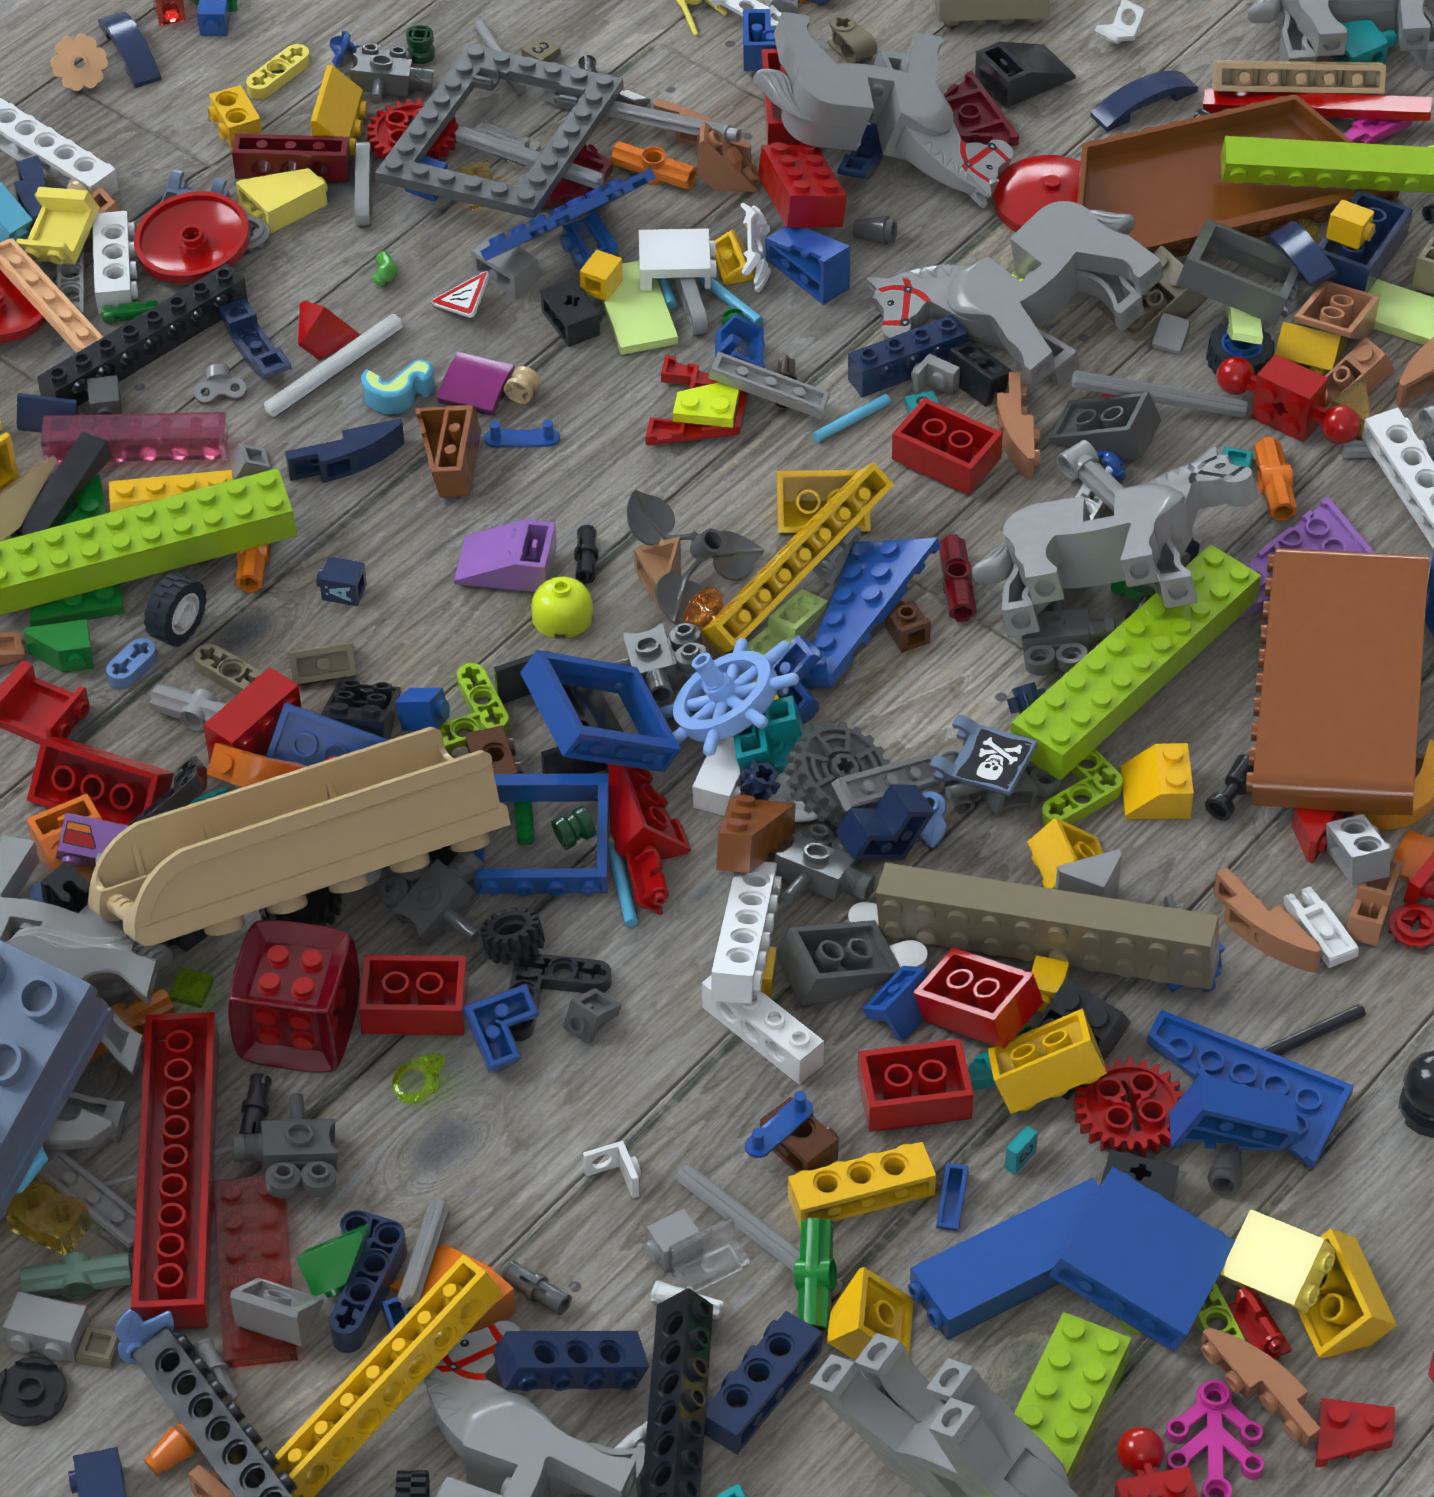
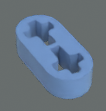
M139 638L129 643L106 667L109 684L116 689H126L136 683L157 662L155 644L146 638Z

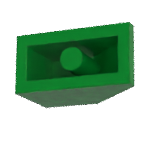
M87 619L24 628L28 654L61 672L94 668Z
M368 1223L310 1247L296 1257L312 1295L318 1296L325 1293L326 1298H329L343 1291L363 1252L371 1231Z

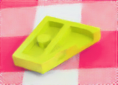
M718 382L677 392L673 409V422L733 428L741 390Z

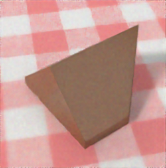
M680 536L659 541L653 546L643 545L634 548V569L660 611L662 610L655 597V586L658 580L667 573H677L681 576Z

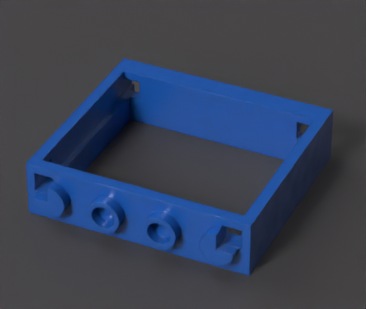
M536 650L520 672L563 757L665 772L681 751L677 740L637 667ZM562 684L618 693L639 734L583 726Z
M608 773L494 774L499 802L598 801L597 868L484 869L485 847L474 850V855L484 863L473 876L475 894H491V896L499 894H516L519 896L550 894L552 896H562L566 893H582L591 896V893H608Z

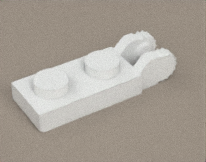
M1309 886L1301 891L1307 908L1301 905L1294 894L1292 895L1291 893L1284 896L1285 909L1297 919L1300 927L1309 936L1314 937L1318 941L1322 949L1321 958L1328 968L1358 957L1359 949L1357 944L1325 900L1322 901L1312 887Z

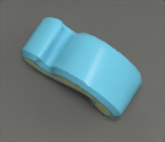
M414 360L388 383L368 369L361 375L364 402L373 410L383 414H400L413 406L416 394L428 397L435 389L434 368L430 362L425 360Z

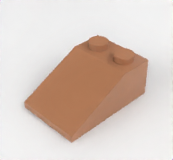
M1324 281L1294 316V322L1348 338L1363 340L1375 326L1380 296Z

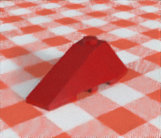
M609 764L610 831L617 853L627 859L626 852L629 851L638 856L643 852L642 850L645 846L652 845L655 849L659 850L661 860L688 854L691 848L684 828L677 818L671 819L665 810L669 803L664 795H659L650 785L653 777L649 770Z

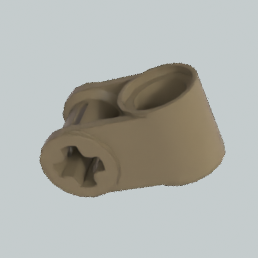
M845 14L832 17L830 21L832 35L829 38V46L842 56L847 63L856 64L877 53V43L874 37L856 23L852 17Z

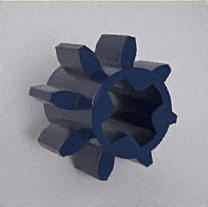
M1035 682L1013 688L1014 697L1006 699L1011 714L1018 712L1021 714L1046 692L1045 687L1037 689Z
M753 760L747 769L744 768L739 775V779L744 781L740 791L755 797L756 800L768 801L771 795L776 794L781 786L775 781L780 773L775 771L769 762L757 764Z

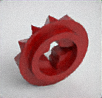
M1416 903L1405 904L1396 908L1389 918V933L1394 935L1395 943L1403 942L1407 949L1411 946H1418L1421 951L1426 945L1434 946V910L1428 906ZM1418 920L1420 929H1418L1417 932L1412 933V931H1410L1411 927L1414 924H1416V921Z

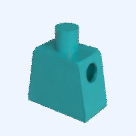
M1369 19L1341 23L1347 29V40L1344 55H1331L1336 62H1381L1385 64L1388 47L1397 44V36L1393 29L1381 32L1374 22Z

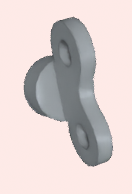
M222 363L206 367L207 382L199 383L194 389L195 399L201 404H210L219 396L238 400L246 394L245 382L240 378H230L229 366ZM233 386L240 388L237 392L231 390ZM208 390L210 393L208 396H203L201 392Z

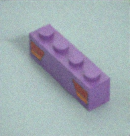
M66 812L56 859L62 860V863L67 861L72 867H82V864L95 867L98 853H103L109 843L129 826Z

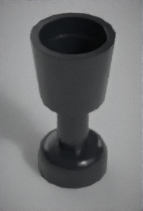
M1242 754L1237 756L1225 777V784L1227 786L1222 793L1211 794L1205 801L1206 810L1214 818L1222 821L1228 820L1235 810L1233 799L1236 795L1247 793V772H1254V767L1248 766L1249 755Z

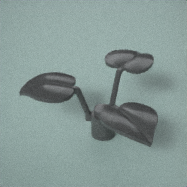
M634 490L630 495L627 505V521L631 532L639 541L653 546L660 541L661 537L666 540L680 536V540H691L690 552L696 558V561L686 571L683 578L677 573H667L658 580L655 586V597L659 607L668 620L675 625L691 621L703 606L704 594L702 587L696 582L688 581L701 563L709 558H714L713 566L716 572L725 579L736 581L742 579L751 571L756 561L764 552V549L750 539L731 531H718L709 528L701 534L693 531L690 534L668 535L675 526V516L671 507L662 499L638 490Z

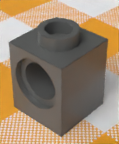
M117 375L87 379L89 407L93 425L123 422Z

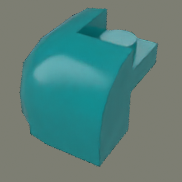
M793 695L773 700L770 707L763 714L768 719L767 727L760 729L752 724L733 736L736 760L741 771L744 768L747 769L754 760L757 764L769 762L775 771H779L780 774L785 772V767L789 764L786 761L787 755L790 751H793L791 748L797 741L801 740L800 737L805 732Z

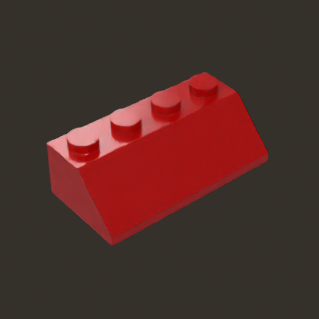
M46 737L41 740L27 801L53 808L88 794L102 820L127 825L170 790L174 772L63 737Z

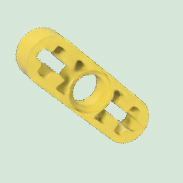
M302 44L290 45L252 73L246 80L249 97L256 100L266 99L310 65L309 49ZM275 70H284V71H285V72L279 73V74H274V73H272V72L275 71Z

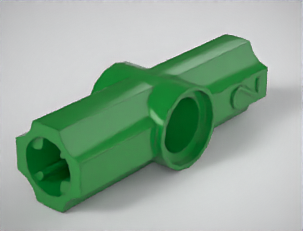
M807 1218V1220L801 1221L800 1259H797L794 1265V1283L798 1291V1318L824 1332L828 1330L831 1293L836 1289L837 1266L833 1258L834 1223L831 1220L821 1218Z

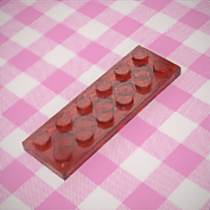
M265 1175L213 1181L224 1362L229 1368L297 1361V1345L236 1326L230 1300L233 1289L256 1278L293 1289L286 1198H277L267 1192L265 1188Z

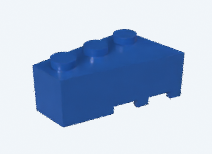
M786 226L766 238V260L822 305L849 290V245L807 228H787Z
M1199 1075L1169 1112L1171 1147L1182 1148L1183 1142H1203L1207 1149H1216V1143L1238 1144V1150L1283 1151L1299 1133L1296 1098L1282 1095L1278 1092H1269L1249 1087L1245 1084L1220 1080L1213 1076Z

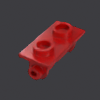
M648 845L643 848V852L638 856L629 851L626 852L629 874L632 879L635 893L634 898L637 905L662 915L661 905L666 903L669 891L664 874L659 872L663 869L659 850L655 849L652 845Z
M1248 1287L1238 1290L1236 1302L1228 1304V1307L1246 1342L1262 1350L1273 1359L1292 1352L1290 1345L1259 1295Z

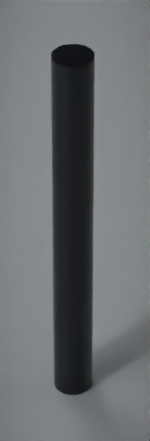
M1357 1004L1261 1049L1278 1056L1364 1017L1366 1015L1365 1009L1361 1004Z

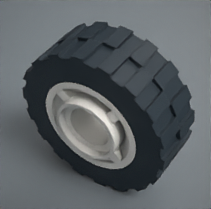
M177 572L172 575L168 574L166 578L162 579L152 591L144 613L145 630L149 633V636L171 646H180L183 642L188 641L189 637L193 636L196 632L195 630L200 625L202 616L205 613L207 593L204 585Z

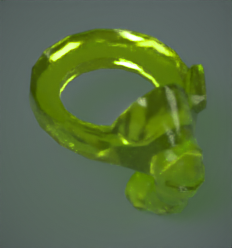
M431 1053L425 1056L421 1055L400 1066L392 1079V1089L395 1096L404 1103L415 1104L425 1100L431 1093L436 1094L440 1086L439 1078L442 1074V1068L445 1066V1057L442 1054ZM410 1070H419L425 1076L423 1087L416 1093H404L400 1088L402 1076Z

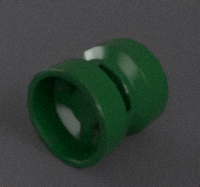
M415 25L409 28L406 32V41L409 45L407 51L412 55V62L415 64L431 62L435 57L433 30L425 25Z
M582 806L572 810L570 817L560 816L551 821L554 834L565 850L576 846L580 838L588 840L597 835L590 815Z

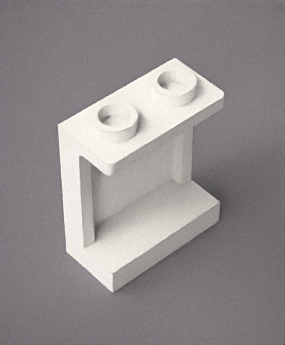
M709 229L639 230L640 292L652 291V278L703 277L705 289H711V278H716V260H710V258H715V240H709Z

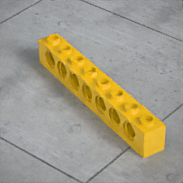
M875 462L860 469L705 626L701 634L720 655L733 650L738 639H745L894 486V483Z
M463 1254L275 1454L281 1463L276 1469L279 1473L284 1470L297 1484L298 1488L294 1491L297 1497L301 1494L304 1497H315L504 1294L488 1273Z

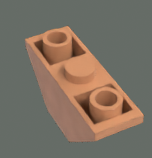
M703 122L700 127L696 174L715 191L759 192L760 180L758 178L759 169L757 166L748 162L736 147H732L722 137L718 130Z

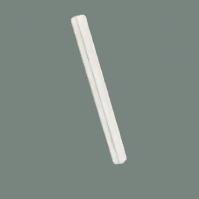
M396 314L389 315L265 401L266 413H269L272 417L277 416L403 327L401 318L397 317Z

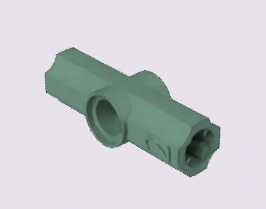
M72 1252L64 1255L60 1262L22 1267L20 1279L23 1293L41 1297L63 1295V1297L70 1300H81L91 1296L93 1291L97 1289L132 1285V1269L129 1252L92 1258L86 1253Z

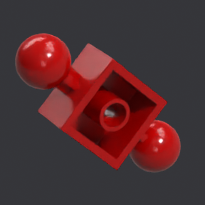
M1277 354L1270 359L1257 376H1255L1252 364L1247 359L1239 356L1225 359L1217 369V382L1224 392L1231 395H1240L1247 391L1254 393L1252 419L1301 442H1305L1319 424H1321L1325 437L1336 444L1351 442L1360 431L1361 422L1359 415L1351 407L1337 405L1329 410L1324 408L1328 384L1327 377Z
M1135 1427L1129 1429L1121 1436L1117 1445L1118 1460L1128 1472L1137 1476L1116 1480L1114 1497H1198L1189 1466L1159 1472L1158 1468L1164 1459L1165 1448L1162 1439L1155 1431L1146 1427Z

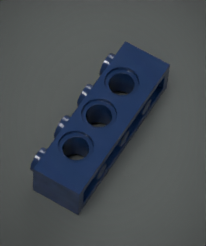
M950 315L848 353V380L862 398L911 380L912 370L918 362L921 363L928 354L947 361L950 349L967 342L968 332L956 317Z
M785 1311L778 1321H771L757 1346L752 1345L747 1350L740 1367L735 1372L730 1371L726 1375L721 1389L714 1398H707L704 1435L738 1455L822 1352V1332L788 1311ZM783 1353V1354H786V1355H784V1356H776V1355H774V1354ZM754 1379H764L765 1381L755 1382V1381H753V1380H754ZM736 1404L743 1405V1407L741 1408H734L731 1406Z
M506 1331L493 1352L504 1390L531 1391L534 1389H554L555 1391H562L566 1389L597 1390L600 1388L628 1390L637 1387L650 1367L638 1331Z

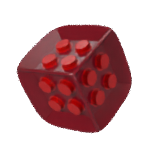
M283 920L255 921L251 925L236 962L228 1003V1019L232 1042L240 1058L263 1066L296 1071L331 1072L337 1069L344 1056L353 1027L360 987L357 951L350 934L331 927Z

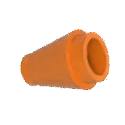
M180 1422L175 1428L171 1425L149 1455L143 1460L153 1473L159 1476L161 1473L196 1454L194 1450L198 1445Z

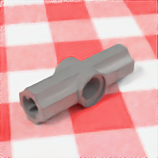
M157 684L149 702L151 710L178 718L185 727L197 732L204 729L203 724L226 705L219 702L214 694L205 689H196L193 693L165 684Z

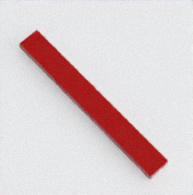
M1205 89L1203 108L1211 113H1217L1228 108H1239L1254 102L1260 103L1280 96L1286 97L1296 94L1322 117L1431 121L1433 97L1300 92H1236Z

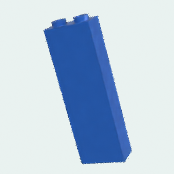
M1092 1177L911 1267L910 1283L908 1284L910 1296L915 1303H921L925 1308L931 1326L935 1330L940 1329L945 1338L949 1340L1055 1287L1060 1283L1051 1278L1049 1274L1064 1252L1100 1186Z

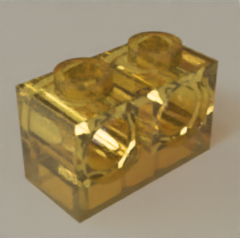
M31 1181L23 1193L15 1194L5 1211L9 1231L61 1255L72 1253L91 1227L88 1209L83 1201L73 1196L70 1198L64 1196L45 1183L38 1184Z

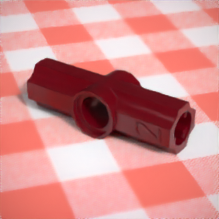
M957 534L946 535L943 540L939 541L941 544L939 556L943 574V591L946 594L949 617L954 618L957 622H964L976 616L977 613L971 579L972 566L968 561L965 539L960 538Z

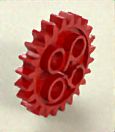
M420 98L416 103H412L410 99H407L406 104L403 105L396 101V107L385 105L386 112L378 110L377 117L370 118L371 124L367 125V141L371 143V152H375V158L383 157V160L386 158L408 128L409 119L414 120L425 105L422 104ZM453 116L425 156L441 161V156L449 157V150L455 151V143H458L455 140V132L458 130L455 116Z
M1116 1057L1112 1067L1104 1062L1107 1074L1091 1084H1081L1080 1087H1076L1073 1103L1075 1123H1081V1134L1089 1133L1090 1144L1101 1141L1100 1151L1103 1152L1110 1146L1113 1147V1151L1117 1152L1126 1150V1152L1133 1154L1134 1151H1139L1140 1155L1146 1158V1152L1149 1148L1156 1154H1159L1160 1144L1167 1147L1171 1146L1169 1112L1185 1092L1179 1091V1081L1170 1082V1071L1163 1074L1159 1073L1160 1064L1157 1063L1150 1069L1147 1067L1146 1059H1143L1139 1065H1134L1132 1057L1128 1058L1127 1064H1122ZM1122 1084L1126 1085L1128 1091V1102L1125 1101L1126 1091ZM1132 1113H1135L1134 1123H1135V1126L1137 1127L1138 1131H1136V1130L1134 1129V1126H1133V1123H1132V1119H1133Z

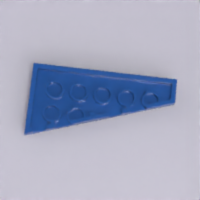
M650 168L625 181H622L621 177L606 184V190L604 186H600L586 193L587 199L585 196H579L566 203L567 209L565 205H562L550 211V217L546 218L545 214H542L530 220L531 226L527 228L523 223L509 230L510 236L508 237L501 233L489 239L490 246L480 252L484 260L488 261L580 218L593 210H597L656 179Z
M938 538L853 542L813 644L823 657L801 681L806 689L833 688L853 662L852 654L860 644H867L872 637L870 631L876 623H883L907 592L908 588L906 585L914 574H921L926 567L924 561L931 553L936 554L941 548Z
M286 702L284 703L266 757L310 766L320 763L330 756L336 755L338 757L389 739Z

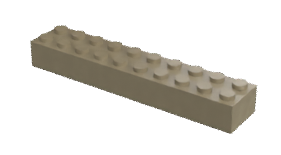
M885 863L875 893L879 928L883 936L891 939L915 940L926 945L934 944L953 947L960 950L987 953L993 956L1001 955L1019 958L1024 961H1035V957L1038 955L1069 962V967L1086 969L1091 972L1099 971L1123 977H1135L1153 980L1158 983L1166 982L1190 988L1211 990L1219 961V915L893 863Z

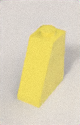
M309 168L243 179L236 182L239 205L252 217L265 221L269 226L270 234L328 205L326 195L328 187L325 180L321 176H317Z

